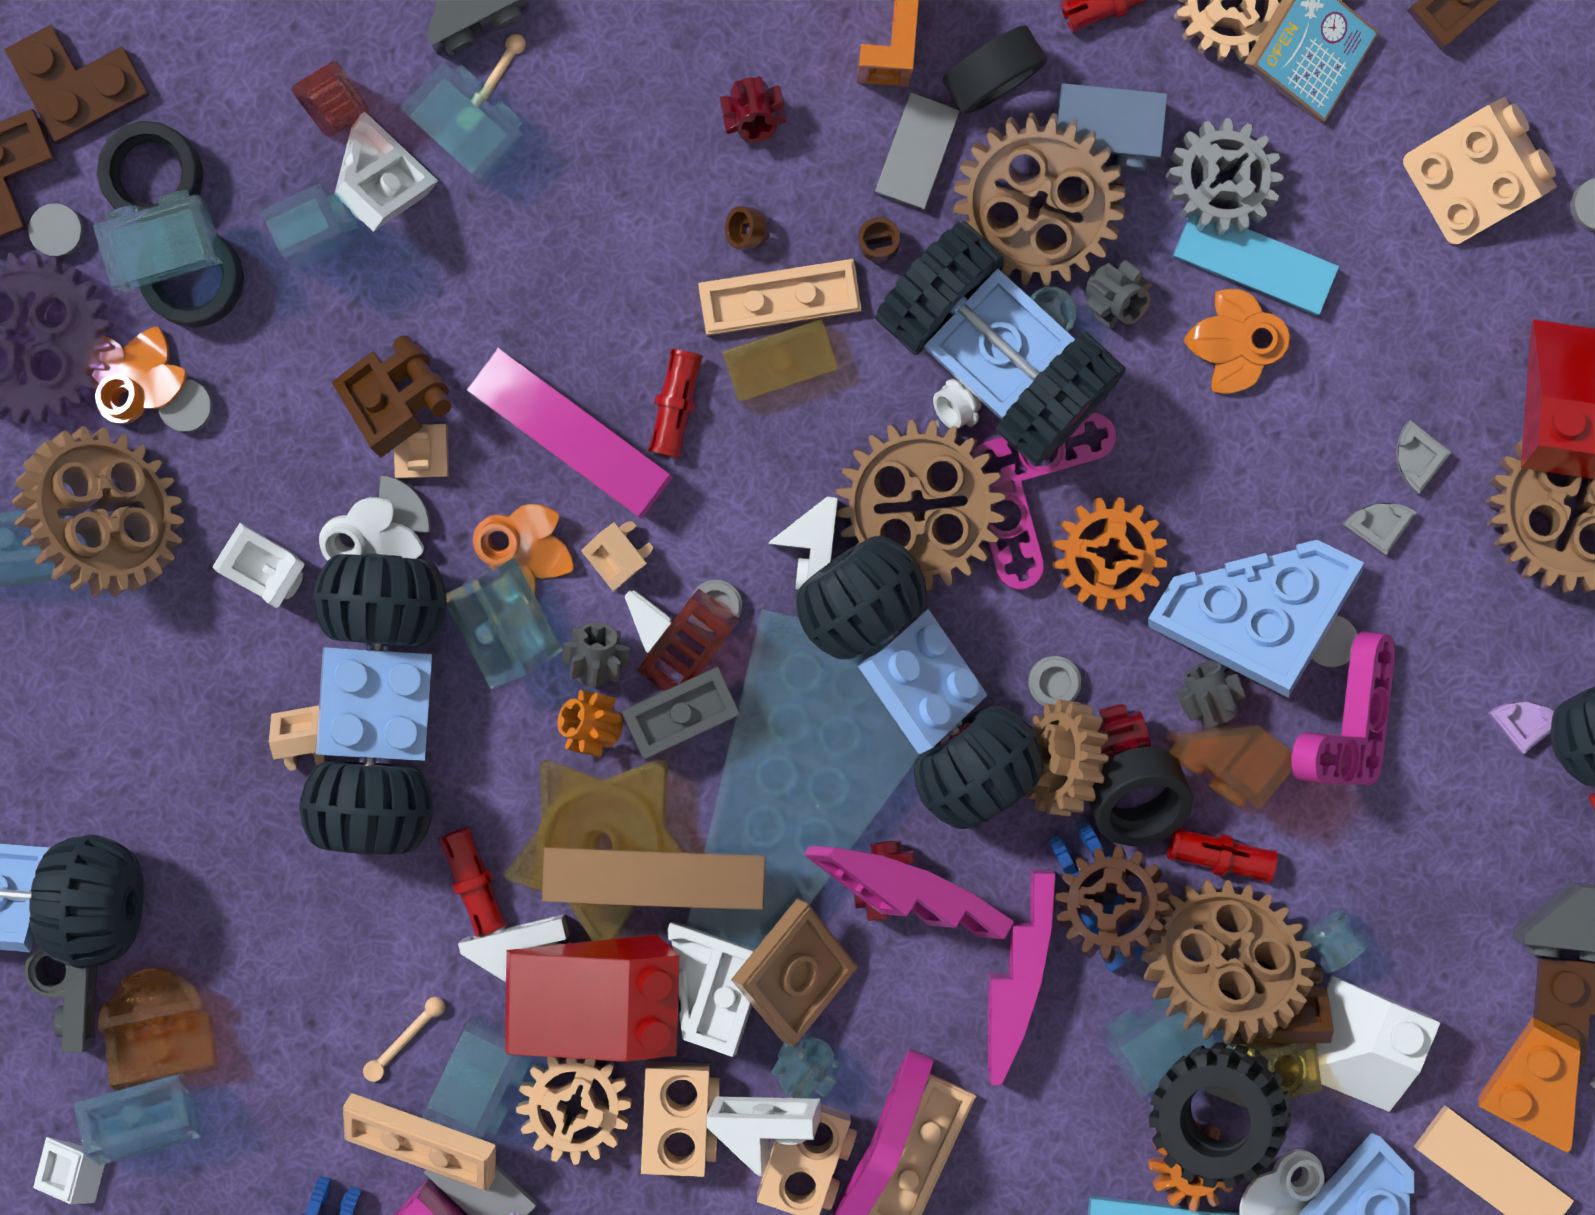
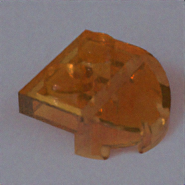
M148 968L136 971L120 981V988L112 995L108 1004H102L98 1019V1030L105 1037L109 1086L115 1091L219 1070L213 1019L209 1006L203 996L189 981L173 971L163 968Z

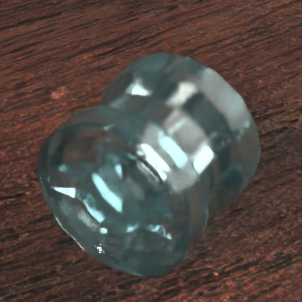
M1044 287L1036 290L1030 296L1039 307L1067 332L1073 327L1076 320V305L1073 298L1065 290L1058 287Z
M1344 908L1330 913L1302 935V940L1310 942L1311 948H1315L1320 954V965L1326 973L1334 972L1349 964L1369 946L1366 937L1363 934L1356 933L1350 926L1351 917Z

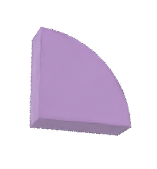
M1516 701L1519 703H1505L1489 711L1490 717L1521 754H1525L1551 732L1554 711L1542 705Z

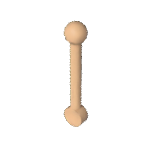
M512 34L506 39L504 54L470 109H464L458 115V123L463 129L471 130L477 126L479 122L477 114L515 54H520L524 51L526 41L523 36Z
M439 997L429 998L425 1003V1010L377 1060H371L366 1063L363 1068L364 1077L372 1082L380 1080L385 1073L384 1067L432 1017H439L444 1013V1001Z

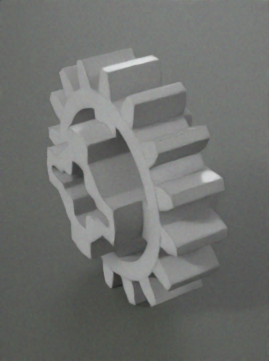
M1226 118L1221 124L1219 131H1215L1211 122L1206 121L1199 129L1200 138L1195 133L1189 131L1182 139L1185 149L1175 148L1170 156V160L1178 166L1169 169L1166 173V180L1178 183V186L1172 190L1168 197L1170 201L1183 200L1186 204L1179 215L1182 219L1189 217L1193 213L1199 217L1197 221V230L1202 231L1211 222L1215 223L1218 236H1223L1227 232L1230 223H1233L1239 234L1243 233L1249 227V218L1259 224L1267 215L1264 206L1272 207L1279 198L1277 193L1269 189L1277 187L1283 181L1282 174L1271 172V168L1280 159L1279 153L1266 155L1263 149L1267 145L1269 138L1265 135L1256 141L1251 139L1252 125L1249 123L1240 132L1233 131L1231 119ZM1219 146H1228L1237 150H1223ZM1192 163L1195 164L1193 169L1199 175L1198 188L1196 190L1191 178ZM1252 165L1256 171L1257 186L1250 180ZM1234 166H1239L1232 175L1233 178L1231 180L1225 181L1223 184L1219 183L1213 189L1210 188L1218 174L1220 175L1226 170L1229 172ZM1210 204L1227 205L1230 209H1220Z

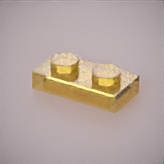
M822 319L722 352L739 403L838 371Z

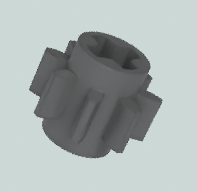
M1127 260L1121 263L1119 269L1108 263L1098 268L1089 278L1086 286V293L1089 299L1085 302V306L1094 312V318L1110 329L1115 326L1118 319L1126 325L1135 323L1142 318L1149 307L1150 294L1147 290L1151 287V282L1142 277L1143 271Z
M600 622L585 624L580 629L573 628L571 641L564 642L562 663L571 665L570 678L577 679L581 684L588 687H601L610 681H619L620 668L627 667L629 647L620 645L621 632L619 630L615 631L611 626Z
M1216 661L1201 663L1189 669L1183 677L1187 687L1176 690L1184 714L1187 713L1189 720L1193 721L1199 718L1201 724L1207 727L1221 725L1233 719L1239 712L1235 701L1246 698L1239 675L1235 674L1234 670L1230 668L1223 670L1221 664Z

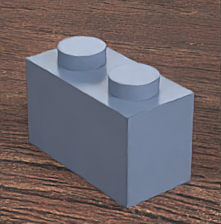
M1061 84L1057 91L1055 109L1058 129L1065 130L1069 123L1075 119L1078 121L1075 136L1080 139L1094 130L1097 134L1092 149L1097 151L1109 146L1111 154L1108 159L1115 160V166H1120L1122 170L1146 171L1147 163L1155 164L1161 158L1167 101L1166 93Z

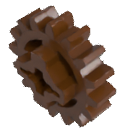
M1116 846L1112 858H1106L1102 850L1096 848L1094 849L1095 862L1088 864L1079 857L1075 860L1080 870L1079 874L1073 876L1064 873L1061 877L1070 889L1069 892L1056 894L1055 900L1060 906L1068 910L1061 912L1056 917L1062 927L1073 926L1065 935L1072 945H1076L1084 940L1081 951L1086 957L1092 958L1100 949L1106 964H1112L1116 952H1122L1127 961L1132 962L1134 961L1133 948L1140 945L1149 953L1153 950L1152 944L1148 939L1152 933L1165 937L1167 931L1159 922V918L1173 916V909L1170 904L1161 900L1170 896L1172 892L1167 883H1156L1162 876V872L1156 864L1144 869L1146 858L1143 853L1137 851L1129 861L1122 846ZM1130 875L1145 885L1148 896H1143L1141 892L1130 890ZM1103 876V878L1100 879L1097 883H1095L1092 887H1089V885L1093 881ZM1115 896H1120L1124 905H1116L1113 914H1109L1104 905L1113 904ZM1081 914L1098 919L1097 928L1099 929V935L1085 927ZM1137 922H1141L1133 931H1131L1128 934H1125V932L1128 929H1130L1133 925H1135Z

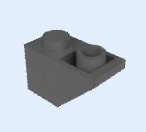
M438 0L427 38L436 54L444 50L449 55L460 53L476 43L477 40L474 35L492 25L495 31H499L518 22L523 17L521 10L528 7L529 3L527 0Z
M1570 882L1513 928L1512 939L1527 945V953L1559 957L1560 948L1579 950V959L1595 962V885Z

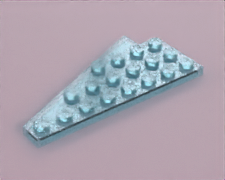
M762 609L738 711L740 715L736 716L704 853L766 856L764 909L691 907L687 923L688 927L756 949L796 899L810 905L830 878L828 873L804 856L809 846H821L850 850L913 766L919 754L858 668L862 662L882 646L880 643L854 658L837 659L821 651L808 639L799 618ZM678 996V1020H677V1022H680V1016H679V1014H680V1012H681V1005H680V998H679V996Z

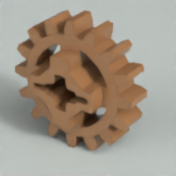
M1057 699L1056 705L1048 703L1044 705V717L1034 716L1033 724L1042 748L1044 769L1040 780L1026 794L1027 799L1036 800V810L1046 811L1047 814L1070 817L1071 812L1082 813L1084 811V800H1095L1093 785L1095 782L1103 783L1102 768L1103 764L1108 762V756L1101 753V746L1108 740L1107 734L1098 733L1103 720L1100 716L1092 715V706Z

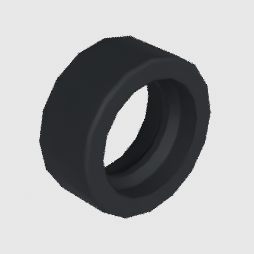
M1022 25L1007 31L977 49L948 71L942 81L962 114L967 115L989 105L1025 82L1047 63L1048 58L1028 26Z
M139 121L125 125L107 139L99 154L97 178L103 196L115 210L138 223L161 225L179 219L193 207L202 190L204 171L198 152L185 136L163 123ZM147 142L160 143L171 149L177 156L181 167L180 184L175 193L165 201L156 204L139 203L132 199L123 189L120 179L121 163L126 154L135 146Z
M190 224L169 227L152 238L141 254L137 273L141 294L153 311L172 323L193 328L214 324L228 315L240 299L244 283L241 259L231 244L208 228ZM189 245L204 247L213 253L220 263L222 272L220 289L214 298L204 305L196 307L181 306L170 300L162 289L160 279L162 264L168 255L179 247Z
M1143 747L1132 748L1110 757L1108 762L1103 764L1101 773L1104 777L1103 783L1095 782L1093 785L1096 798L1094 801H1089L1094 818L1103 836L1113 843L1138 846L1148 845L1164 839L1179 829L1191 814L1194 798L1179 760L1166 750ZM1142 786H1165L1162 793L1149 803L1133 808L1114 807L1116 802L1129 791Z

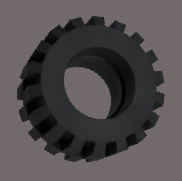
M1217 1042L1211 1048L1206 1049L1202 1045L1194 1048L1187 1056L1183 1055L1160 1080L1159 1086L1153 1093L1150 1105H1153L1154 1108L1149 1115V1128H1156L1157 1133L1152 1138L1156 1150L1164 1147L1167 1155L1163 1161L1171 1169L1176 1164L1182 1167L1184 1172L1181 1177L1192 1182L1195 1176L1203 1178V1187L1215 1188L1218 1182H1224L1226 1188L1238 1186L1242 1179L1246 1178L1250 1182L1258 1177L1262 1169L1268 1168L1275 1159L1287 1137L1286 1132L1291 1124L1292 1113H1288V1106L1291 1103L1289 1091H1282L1280 1086L1284 1079L1278 1070L1273 1073L1268 1070L1266 1065L1269 1060L1259 1054L1255 1059L1247 1054L1248 1047L1239 1044L1235 1049H1229L1225 1042ZM1219 1087L1236 1094L1243 1101L1250 1115L1251 1127L1247 1135L1239 1140L1226 1142L1213 1139L1202 1132L1197 1126L1191 1110V1101L1195 1093L1204 1088Z

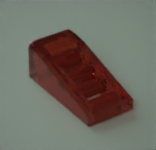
M334 60L294 84L291 89L297 100L321 132L327 137L335 135L356 122L360 114L364 112L368 114L370 111L350 76Z
M698 589L637 671L663 691L678 685V683L654 666L659 658L684 677L679 684L698 676L740 622V619L701 589ZM692 615L716 632V636L712 639L688 621ZM681 629L706 648L702 654L677 635ZM670 644L694 661V665L689 668L666 650Z

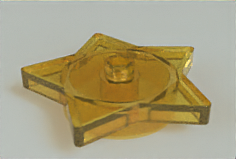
M542 760L540 762L541 822L537 832L505 872V879L542 890L545 847L599 849L598 840L604 834H608L611 838L612 849L686 852L666 826L668 762L666 760H655L610 778L601 779L553 760ZM568 903L592 941L615 939L636 908L635 905Z

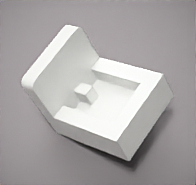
M239 523L213 565V568L218 573L261 596L268 604L275 608L280 606L284 598L289 599L295 594L303 578L301 570L304 567V563L294 553L242 523Z

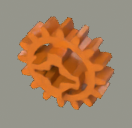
M1102 497L1094 499V512L1089 513L1081 505L1077 506L1074 511L1079 521L1076 524L1065 520L1062 521L1059 526L1068 536L1066 540L1053 541L1052 547L1064 551V558L1052 563L1054 569H1066L1068 572V576L1063 579L1060 585L1062 588H1068L1076 584L1080 589L1075 600L1079 603H1083L1090 595L1094 596L1096 610H1103L1108 599L1113 600L1117 610H1123L1126 607L1125 596L1130 595L1137 602L1144 601V593L1140 587L1143 584L1158 587L1160 582L1151 574L1153 568L1167 566V561L1156 557V549L1167 545L1166 539H1153L1151 532L1156 529L1159 522L1155 519L1143 523L1140 518L1144 507L1141 505H1136L1129 513L1124 511V498L1120 497L1114 500L1111 509L1106 508ZM1105 519L1102 533L1092 540L1079 539V536L1086 527L1097 520ZM1126 524L1131 526L1140 537L1143 550L1134 548L1126 537ZM1111 539L1115 541V550L1121 551L1123 555L1132 556L1133 559H1122L1121 561L1112 562L1110 569L1105 568L1104 558L1097 556V553L1088 552L1086 548L1096 549L1107 546ZM1075 557L1085 559L1094 571L1093 585L1080 573ZM1128 568L1140 569L1139 573L1130 583L1114 589L1119 574Z

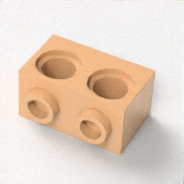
M647 1061L645 1070L641 1174L704 1177L706 1162H716L717 1137L710 1130H707L706 1116L715 1097H719L720 1078L710 1077V1063ZM676 1080H687L695 1086L697 1096L688 1104H678L669 1097L667 1088ZM681 1132L689 1135L695 1144L693 1151L686 1156H676L670 1153L666 1148L665 1140L671 1134Z
M790 1094V1097H789V1098H802V1097H799V1096ZM820 1104V1122L828 1125L832 1130L831 1138L823 1145L813 1146L806 1141L795 1145H784L775 1140L770 1153V1160L757 1191V1202L794 1215H820L822 1208L830 1211L840 1184V1180L832 1178L838 1159L848 1161L857 1135L856 1130L849 1128L851 1124L850 1114ZM796 1172H805L812 1176L815 1185L809 1193L795 1195L787 1189L785 1185L786 1180Z

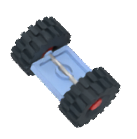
M963 220L961 223L954 224L951 230H946L937 242L934 241L926 249V252L911 264L908 272L899 278L895 283V288L889 291L883 299L885 302L876 311L875 319L914 356L921 354L923 350L931 354L1001 419L995 429L996 432L1036 467L1048 459L1079 428L1084 420L1088 419L1095 411L1094 409L1109 395L1108 393L1117 385L1119 379L1124 375L1126 367L1089 333L1084 332L1074 339L999 270L1004 263L1003 259L1005 257L970 224Z

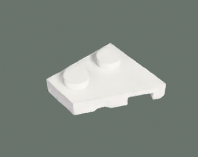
M363 112L351 127L334 195L350 209L357 219L363 221L374 232L426 197L438 180L366 112Z
M670 922L667 930L668 938L672 941L673 950L680 955L678 996L681 1005L679 1016L682 1038L685 1041L733 1057L737 1054L752 1005L731 979L755 949L677 922Z

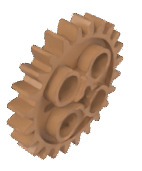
M1034 112L1029 113L1026 128L1020 129L1013 117H1010L1006 122L1007 135L1005 136L991 127L986 134L990 147L978 142L972 145L971 152L979 162L963 160L959 169L971 179L957 180L954 186L955 192L967 196V198L955 203L954 213L969 215L965 221L1005 257L1003 259L1002 273L1008 277L1015 268L1021 270L1023 285L1028 284L1033 272H1040L1044 285L1049 286L1052 273L1056 270L1068 282L1072 277V264L1074 263L1082 270L1088 272L1092 264L1089 252L1102 258L1106 256L1108 248L1101 240V237L1116 240L1118 237L1119 229L1108 220H1121L1124 218L1125 208L1111 203L1124 198L1126 193V187L1111 185L1110 183L1120 176L1121 167L1115 165L1104 166V163L1111 154V148L1108 146L1097 151L1092 149L1097 134L1094 130L1086 134L1082 139L1075 136L1078 121L1075 119L1069 123L1065 130L1058 129V119L1055 113L1051 114L1046 127L1039 126ZM1018 155H1031L1040 164V171L1031 176L1021 175L1013 167L1012 160ZM1067 177H1080L1088 185L1089 191L1082 197H1071L1064 193L1060 183ZM999 178L1007 180L1009 185L1014 188H1002L997 185L996 180ZM1039 190L1048 194L1047 202H1044L1040 209L1031 205L1032 198L1037 195ZM999 202L1010 203L1017 210L1018 218L1008 223L1001 222L993 216L991 207ZM1065 211L1071 213L1078 212L1083 216V219L1076 221ZM1046 224H1056L1063 228L1067 238L1058 244L1047 243L1041 238L1039 229Z
M916 419L909 420L907 435L903 436L900 429L895 424L887 426L888 442H885L876 434L870 435L868 438L873 452L870 454L864 450L856 449L853 454L861 464L860 468L847 467L842 470V473L852 480L853 483L852 487L836 490V494L849 499V506L836 511V516L851 518L852 523L851 526L840 533L841 537L857 536L859 543L874 536H885L887 524L892 519H900L910 528L911 539L904 548L918 561L925 578L926 590L934 588L937 574H940L948 586L955 583L953 568L957 567L961 572L969 576L974 572L969 557L974 556L982 561H986L990 557L986 549L981 545L982 542L997 543L1000 541L1001 537L989 527L991 523L1003 522L1007 518L1003 513L993 510V503L1007 498V493L992 491L991 484L998 481L1003 475L1001 472L986 474L983 467L991 460L992 454L987 453L975 457L972 452L976 447L978 439L972 437L962 445L957 442L959 427L952 426L945 436H940L938 420L930 421L926 433H921ZM939 461H947L957 470L958 480L955 487L950 491L941 490L933 483L932 470ZM888 466L896 467L904 474L906 480L905 487L898 496L889 495L881 487L880 476ZM918 490L922 491L924 499L966 496L968 499L967 504L964 506L937 507L925 512V519H921L918 510L879 514L875 510L877 504L908 502L918 497ZM944 514H953L962 522L963 535L955 543L943 540L938 534L937 523Z
M82 426L72 435L65 430L52 441L48 439L35 450L36 453L23 463L26 471L15 480V484L24 491L12 500V504L26 510V513L14 521L15 526L30 528L32 532L22 542L23 546L31 547L38 545L42 551L37 556L35 563L41 565L49 560L54 563L55 567L51 577L53 580H57L67 573L71 575L70 586L72 591L78 590L88 582L93 597H97L107 588L112 597H117L127 589L132 593L137 591L147 582L150 583L163 573L161 568L168 565L175 558L171 550L182 542V539L172 531L184 523V519L171 513V509L182 502L181 498L167 496L165 489L174 482L173 478L159 479L155 474L162 462L155 460L147 464L142 460L146 446L143 444L134 451L128 450V439L124 433L113 442H110L107 428L104 427L98 430L92 437L86 426ZM112 479L119 483L122 491L114 485ZM63 482L72 488L74 495L65 489ZM133 504L139 506V508H135V507L128 508L129 506L123 507L124 505H133ZM88 508L91 509V512H84ZM109 511H114V512H113L112 514H110V515H108V513H107V512H109ZM58 515H62V516L71 515V516H69V517H72V516H75V517H74V518L61 519ZM124 528L133 534L135 541L126 534ZM76 532L83 536L87 546L78 540Z
M1521 440L1513 446L1519 460L1506 456L1499 462L1502 469L1509 475H1495L1489 482L1495 488L1502 491L1501 494L1491 496L1486 500V505L1500 509V514L1487 521V526L1502 527L1504 534L1493 544L1495 547L1510 544L1513 551L1509 554L1505 563L1509 565L1522 559L1526 563L1521 576L1524 580L1538 571L1542 573V589L1551 587L1558 578L1560 579V587L1563 594L1573 591L1577 580H1579L1584 593H1589L1595 590V554H1590L1581 547L1579 535L1582 529H1588L1595 533V479L1588 478L1580 492L1576 508L1583 513L1569 522L1564 540V550L1560 552L1556 549V543L1571 514V508L1564 505V503L1576 496L1582 477L1568 475L1566 486L1558 487L1549 481L1546 472L1521 468ZM1532 511L1541 512L1548 517L1551 524L1548 536L1538 535L1531 529L1529 516Z
M1206 880L1199 894L1189 885L1185 886L1180 898L1171 894L1166 903L1170 904L1173 909V916L1159 918V922L1165 927L1167 933L1165 937L1153 933L1148 939L1152 944L1153 950L1150 953L1144 950L1141 960L1150 963L1144 974V980L1159 982L1152 995L1153 999L1169 998L1171 1003L1165 1014L1168 1017L1180 1011L1185 1014L1186 1018L1183 1029L1187 1031L1198 1022L1203 1025L1202 1033L1205 1040H1208L1216 1029L1221 1030L1225 1044L1230 1045L1236 1032H1240L1247 1044H1252L1258 1030L1269 1039L1273 1036L1278 1026L1286 1029L1295 1016L1294 1014L1298 1015L1307 1001L1304 997H1307L1313 987L1314 982L1309 979V976L1315 968V962L1304 959L1312 947L1311 943L1296 941L1303 926L1301 924H1285L1284 920L1289 912L1287 907L1273 912L1269 909L1272 899L1270 894L1265 895L1258 902L1252 899L1253 890L1251 885H1247L1241 895L1235 894L1230 880L1225 881L1220 892H1216L1211 882ZM1219 924L1230 927L1234 932L1224 930ZM1183 953L1192 954L1199 962L1189 960ZM1257 961L1265 962L1272 970L1262 967ZM1221 990L1231 992L1238 1000L1228 998Z

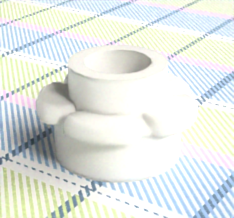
M956 379L947 380L942 390L935 393L933 397V404L938 417L949 428L952 426L960 428L965 424L972 427L978 422L979 415L977 411L981 408V401L960 381Z

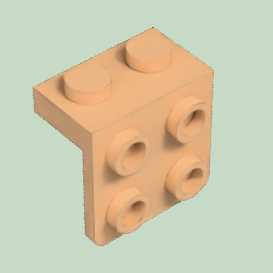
M1506 97L1485 106L1404 156V167L1445 238L1451 244L1462 243L1557 187L1552 179L1556 176V172L1550 158L1543 150L1538 149L1536 151L1526 134L1529 131V124L1524 113L1516 104L1510 105Z

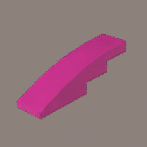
M499 348L467 389L475 397L641 519H643L673 478L668 472Z
M809 846L804 853V856L880 914L908 916L911 911L929 926L956 928L960 923L976 937L1005 939L1014 923L1013 920L975 894L929 871L884 856L837 847Z
M1030 869V921H1014L1009 930V973H988V1079L991 1085L1003 1084L1026 1034L1042 984L1053 919L1055 873L1051 869Z

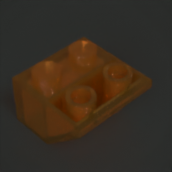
M1247 722L1224 723L1212 727L1195 726L1169 729L1163 737L1173 745L1169 753L1177 758L1183 767L1191 773H1196L1198 776L1203 771L1207 772L1214 778L1208 787L1230 805H1235L1239 809L1248 804L1260 810L1292 771V752L1260 726Z

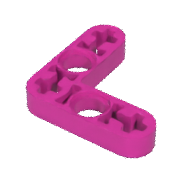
M1092 413L1068 437L1081 435L1085 432L1084 423L1092 422L1096 430L1104 429L1106 433V438L1099 441V451L1092 452L1088 444L1071 448L1076 458L1067 461L1065 460L1066 448L1064 443L1056 450L1055 458L1051 464L1036 467L1017 451L1018 459L1025 469V473L1016 475L1015 464L998 470L1003 476L991 484L992 491L1007 493V498L1004 500L1010 501L1017 506L1020 512V519L1016 527L1010 531L999 530L992 523L989 528L995 531L1001 537L1000 539L1014 538L1026 531L1028 543H1018L1019 551L1023 558H1032L1034 562V567L1026 571L1027 579L1019 581L1016 574L1007 575L1005 571V565L1012 562L1010 547L1006 546L999 551L996 542H987L999 580L1007 587L1027 589L1037 583L1044 569L1042 554L1021 481L1092 462L1108 455L1116 442V430L1112 422L1104 415ZM1001 437L978 445L972 454L978 457L984 455V451L991 450L995 458L1011 455L1012 452L1007 446L1008 442Z
M1363 631L1355 637L1350 654L1341 735L1301 733L1295 741L1291 755L1292 772L1296 779L1322 784L1372 785L1377 781L1383 764L1395 661V646L1390 635Z
M910 1048L905 1053L893 1079L872 1142L842 1190L832 1215L869 1214L900 1161L934 1059Z

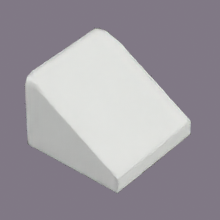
M629 590L625 595V599L645 651L650 653L673 623L671 621L672 618L636 590Z
M46 1137L33 1188L68 1204L94 1203L108 1153Z

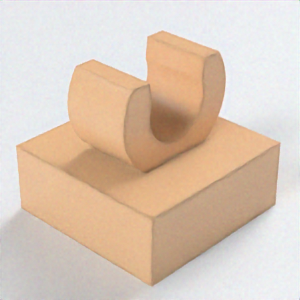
M423 424L420 430L394 448L395 478L449 477L447 424Z
M633 521L626 522L619 528L613 522L581 550L612 591H615L647 564L644 559L653 550L650 542L641 549L636 550L626 538L636 527Z
M319 705L271 714L269 745L274 760L284 758V764L290 771L296 770L298 755L312 753L316 765L324 762L325 755L316 754Z

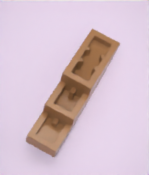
M545 847L542 901L662 907L764 909L766 856Z

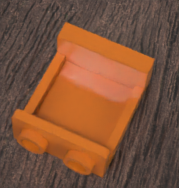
M894 0L891 46L861 44L856 83L909 87L914 65L919 0Z

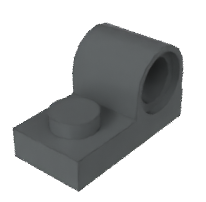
M718 667L621 711L642 759L653 756L740 715Z
M38 949L26 961L24 968L25 981L30 989L38 995L64 998L63 1006L59 1005L55 1013V1036L62 1037L61 1052L83 1053L93 1046L97 966L75 968L65 964L66 975L64 980L60 982L55 981L45 971V961L48 955L42 952L41 949Z

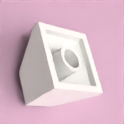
M1331 975L1327 985V992L1334 1029L1331 1043H1303L1292 1072L1390 1112L1421 1072L1440 1022L1428 1014Z

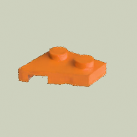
M1532 1017L1483 1088L1478 1098L1479 1107L1568 1153L1572 1148L1581 1052L1579 1041Z

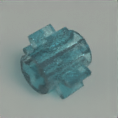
M805 1034L795 1047L786 1043L783 1044L777 1054L779 1060L774 1066L772 1074L779 1077L783 1093L792 1098L811 1099L815 1092L826 1098L836 1084L834 1077L841 1068V1063L834 1061V1053L828 1043Z

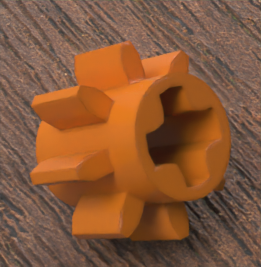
M579 690L578 699L568 700L562 706L557 720L559 732L562 736L568 738L565 748L577 753L601 757L603 748H610L615 745L623 730L622 716L618 711L612 709L616 699L597 692L592 693Z

